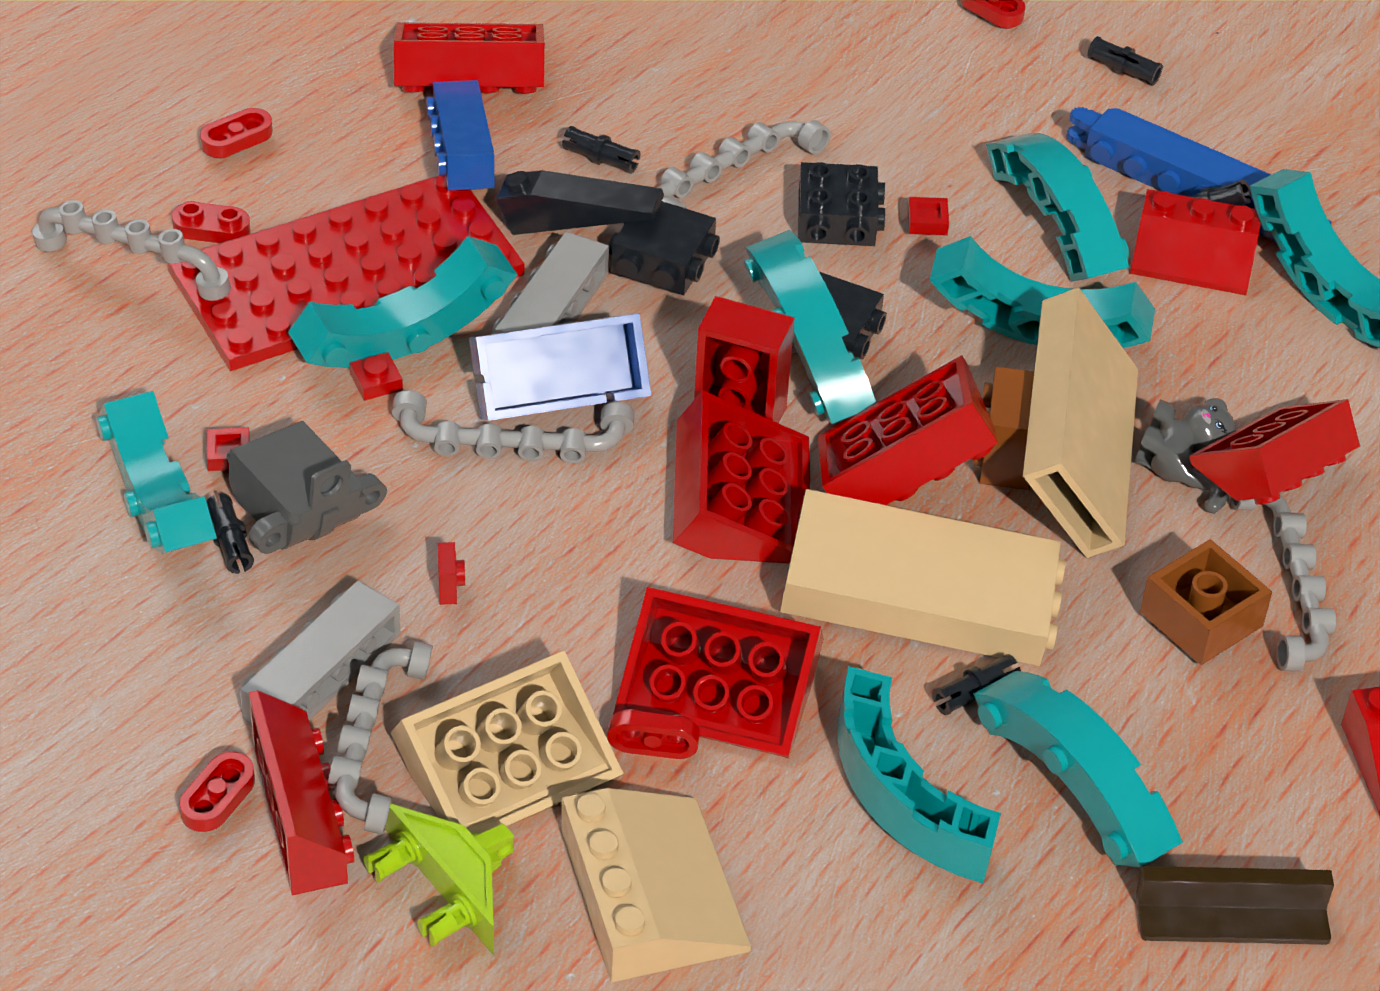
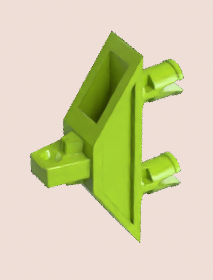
M390 804L386 831L395 841L363 857L368 873L370 874L375 871V880L379 883L407 864L411 863L417 866L449 903L417 920L422 937L429 934L430 946L433 947L466 926L476 934L494 955L492 873L502 865L501 862L505 857L514 852V834L504 823L481 834L477 832L471 834L462 824Z

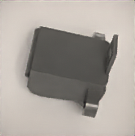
M304 421L233 448L226 454L227 460L230 463L229 482L233 496L257 521L249 532V540L263 554H269L279 549H287L305 540H316L334 531V528L357 519L361 514L379 506L387 494V487L376 475L369 473L357 477L351 471V464L347 460L341 461Z

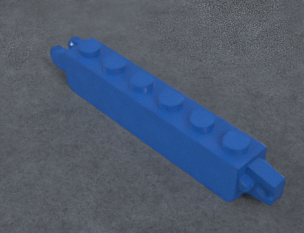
M1084 107L1074 108L1070 112V122L1075 126H1071L1067 130L1066 137L1072 144H1076L1077 147L1086 150L1085 158L1159 191H1167L1172 194L1189 197L1200 193L1205 187H1222L1242 179L1250 187V185L1272 175L1119 108L1107 109L1103 114ZM1253 197L1250 199L1251 203L1242 205L1256 209ZM1260 224L1259 235L1275 241L1272 232L1264 230Z

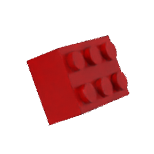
M715 296L698 327L694 399L704 390L779 423L787 408L795 317Z

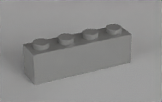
M565 231L556 245L552 244L549 247L545 261L539 269H533L524 290L521 293L515 294L506 315L496 320L492 334L575 322L608 276L609 245Z
M356 581L345 593H339L333 599L331 605L319 617L310 620L293 641L287 646L279 648L268 664L257 674L254 673L245 680L242 688H240L243 719L251 723L249 692L259 690L306 710L308 719L311 720L359 674L361 665L367 666L401 634L399 604L360 581Z

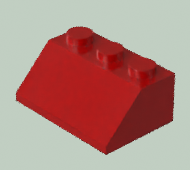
M1147 189L1130 274L1247 295L1261 224L1256 209L1247 206H1237L1210 201L1205 198H1194L1172 194L1167 191Z

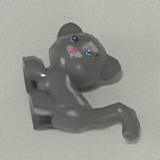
M1213 398L1203 403L1190 405L1181 420L1175 419L1176 410L1173 405L1160 399L1153 414L1152 422L1147 427L1134 462L1152 469L1158 476L1168 482H1183L1193 488L1209 490L1212 494L1205 501V509L1209 513L1215 514L1226 505L1228 494L1203 473L1194 470L1189 456L1192 455L1191 452L1196 453L1236 431L1235 421L1222 399Z

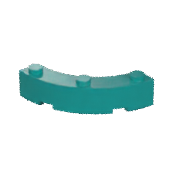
M1027 133L986 144L995 181L1003 180L1015 185L1023 183L1027 186L1029 197L1035 202L1044 216L1052 215L1062 236L1056 237V240L1063 254L1071 282L1130 268L1127 260L1129 256L1127 242L1123 237H1120L1112 214L1093 180L1089 167L1083 165L1067 147L1053 137L1041 133Z
M1282 169L1250 185L1261 225L1264 230L1272 232L1280 248V251L1275 254L1300 291L1334 324L1338 325L1343 322L1354 330L1356 338L1380 348V279L1360 264L1332 228L1319 201L1311 172Z
M787 230L747 246L746 250L749 259L744 260V264L752 283L758 281L776 308L772 310L773 312L795 317L793 344L813 388V391L809 392L808 396L816 415L823 414L833 424L856 415L877 403L860 359L858 357L854 358L853 353L847 351L842 337L849 333L839 310L810 256L805 257V250L798 237L791 230Z
M467 236L453 254L434 270L437 276L419 288L413 286L406 287L396 293L378 299L374 306L356 309L353 304L330 305L309 301L288 333L308 364L349 368V362L389 352L392 360L413 353H421L430 346L459 331L485 311L496 299L500 298L518 274L497 245Z
M971 236L938 248L930 276L931 283L960 311L968 309L983 319L982 325L1007 337L1033 345H1038L1042 301L1072 290L1071 288L1044 284L1015 273L988 255ZM1136 281L1111 288L1080 289L1123 348L1151 340L1155 308Z
M154 391L104 403L100 409L101 416L96 417L98 432L102 441H110L116 463L127 492L123 493L128 515L130 518L138 517L146 533L150 548H155L163 554L217 539L205 496L200 497L195 492L190 494L189 483L178 460L169 462L163 445L165 444L164 440L169 439Z
M848 666L838 715L837 740L842 765L854 793L875 821L896 841L914 854L939 868L983 884L1001 813L967 801L949 790L946 796L923 777L924 770L911 757L903 743L897 742L891 726L893 719L890 708V688L893 677Z
M1014 671L974 693L979 706V719L984 727L988 729L989 734L1001 736L1022 745L1045 762L1052 773L1060 777L1091 818L1102 838L1103 848L1112 859L1114 865L1141 868L1183 843L1175 822L1158 791L1149 792L1135 771L1137 767L1141 766L1136 756L1109 724L1075 694L1067 689L1059 693L1051 688L1047 678L1020 671Z

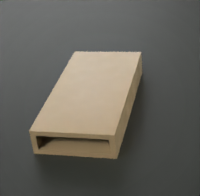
M1078 287L1042 301L1023 477L1085 557L1089 558L1125 546L1138 368Z
M806 489L780 612L998 658L1005 654H1010L1017 662L1040 666L1045 649L1053 650L1058 625L1050 622L1051 617L1057 618L1062 592L1055 591V585L1061 586L1066 561L1059 559L1060 541Z

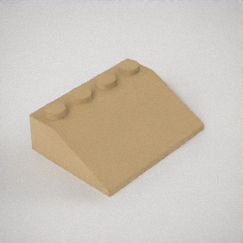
M565 650L406 717L391 732L411 777L438 818L462 824L471 834L475 832L481 834L503 823L508 827L562 803V797L584 793L624 774Z
M613 788L562 797L561 832L611 983L751 952L749 939L696 798Z

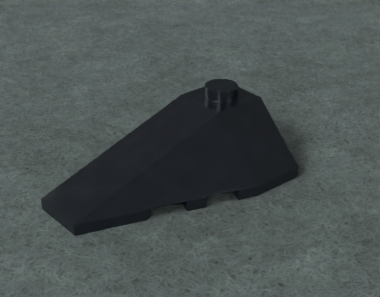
M517 171L507 174L496 200L512 235L654 220L664 197V192L662 188L551 171Z

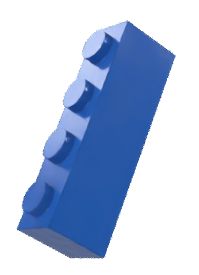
M478 80L433 82V97H426L427 118L430 120L434 155L437 157L438 176H445L448 190L495 188L494 150Z

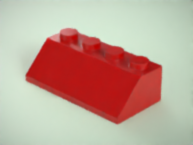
M1343 399L1279 407L1190 455L1189 458L1191 465L1236 501L1254 499L1256 505H1261L1280 499V492L1301 487L1303 479L1325 473V466L1336 465L1346 461L1345 455L1360 447L1349 400Z
M259 690L249 692L254 752L291 894L297 895L348 884L347 864L355 862L350 836H341L339 827L344 826L343 811L337 800H331L329 791L334 790V784L328 783L331 770L329 762L323 764L320 762L319 755H324V745L319 727L311 729L306 710Z

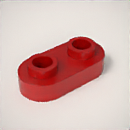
M960 0L961 4L969 11L976 13L1002 29L1016 27L1024 20L1026 6L1023 0Z
M247 108L211 122L201 129V148L205 154L222 159L261 144L272 136V117L263 109Z
M187 201L178 205L172 212L173 229L180 230L184 239L223 243L249 235L251 232L248 213L238 207Z
M627 709L615 713L610 718L607 733L609 744L621 752L672 759H686L693 756L698 750L700 729L697 724L685 716L642 712L636 709Z
M225 752L217 755L208 763L180 797L181 819L185 826L194 831L208 832L217 829L228 819L254 787L255 773L251 759L239 752ZM229 780H237L234 783H227Z

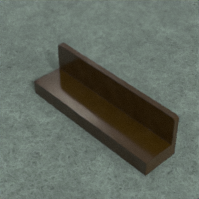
M1142 866L1135 894L1141 938L1144 941L1327 945L1331 940L1326 909L1334 888L1332 870Z

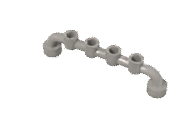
M812 120L807 124L796 121L784 122L772 128H769L762 122L755 123L748 132L747 141L741 143L734 137L726 138L719 148L720 155L712 158L705 152L697 153L690 163L691 170L685 173L676 167L668 168L663 173L661 185L658 187L662 188L664 192L662 201L686 208L683 203L673 196L676 195L679 198L687 196L692 190L693 185L703 180L709 183L716 181L721 175L722 170L732 165L743 167L749 161L751 155L760 150L764 152L773 151L777 147L779 140L786 137H798V143L802 148L812 154H818L828 145L831 132L829 128L816 120Z
M77 200L67 201L60 208L50 207L43 210L39 217V223L32 229L36 247L41 251L50 252L63 247L67 242L66 232L69 234H79L85 231L95 234L97 240L103 244L119 241L129 244L130 250L134 253L140 254L153 251L162 254L163 259L168 263L187 261L194 264L201 271L196 277L199 295L205 300L214 301L222 299L231 290L227 271L216 267L212 259L202 250L186 245L182 232L177 229L165 230L159 236L152 235L149 223L146 220L136 219L129 222L126 226H121L118 224L114 211L101 210L95 213L93 217L86 215L82 202Z
M411 390L397 393L394 397L392 408L393 417L401 422V427L408 436L416 441L434 443L435 452L446 457L456 455L459 452L460 445H475L477 454L486 459L497 458L501 454L502 447L518 448V455L522 459L537 461L543 457V451L546 449L560 450V457L563 461L575 464L585 459L586 452H601L615 447L622 440L623 435L629 434L634 427V410L631 406L622 402L608 403L602 408L600 426L605 432L602 435H586L584 431L577 428L567 429L562 434L545 433L536 426H526L521 431L502 430L496 424H484L479 429L461 428L457 423L451 421L441 422L437 427L421 425L420 422L425 418L427 400L421 393Z
M1280 495V499L1265 505L1273 511L1274 534L1277 538H1281L1284 547L1283 565L1285 569H1290L1293 577V598L1295 601H1300L1303 611L1302 628L1305 634H1310L1311 643L1305 645L1304 639L1301 636H1281L1277 644L1276 656L1278 667L1281 671H1301L1305 662L1315 661L1325 654L1329 647L1328 635H1332L1336 628V614L1334 609L1320 608L1318 603L1325 599L1326 582L1323 576H1310L1309 570H1313L1316 564L1315 546L1313 544H1300L1299 538H1304L1306 534V517L1304 513H1291L1286 500ZM1231 497V503L1235 510L1252 511L1256 507L1254 499L1236 501Z
M415 641L413 650L404 648L389 649L379 654L372 663V666L361 665L355 691L362 692L363 696L352 695L347 721L355 724L354 727L343 725L337 752L345 753L346 755L345 758L334 756L328 783L336 785V800L342 810L352 817L366 821L364 831L383 835L392 797L373 793L371 801L366 802L355 795V789L357 788L363 760L366 756L371 732L377 718L381 697L384 694L389 670L395 666L409 667L408 677L425 680L433 645Z

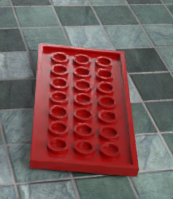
M435 176L201 249L212 259L216 267L223 268L228 273L231 290L222 299L210 301L203 299L199 295L196 277L201 271L194 264L187 261L168 263V272L229 371H233L297 350L298 348L288 332L309 301L330 305L353 304L356 309L374 306L378 299L396 293L406 287L413 286L419 288L437 276L434 270L453 254L467 236L497 245L518 274L516 278L524 275L525 263L471 189L448 190L445 176Z

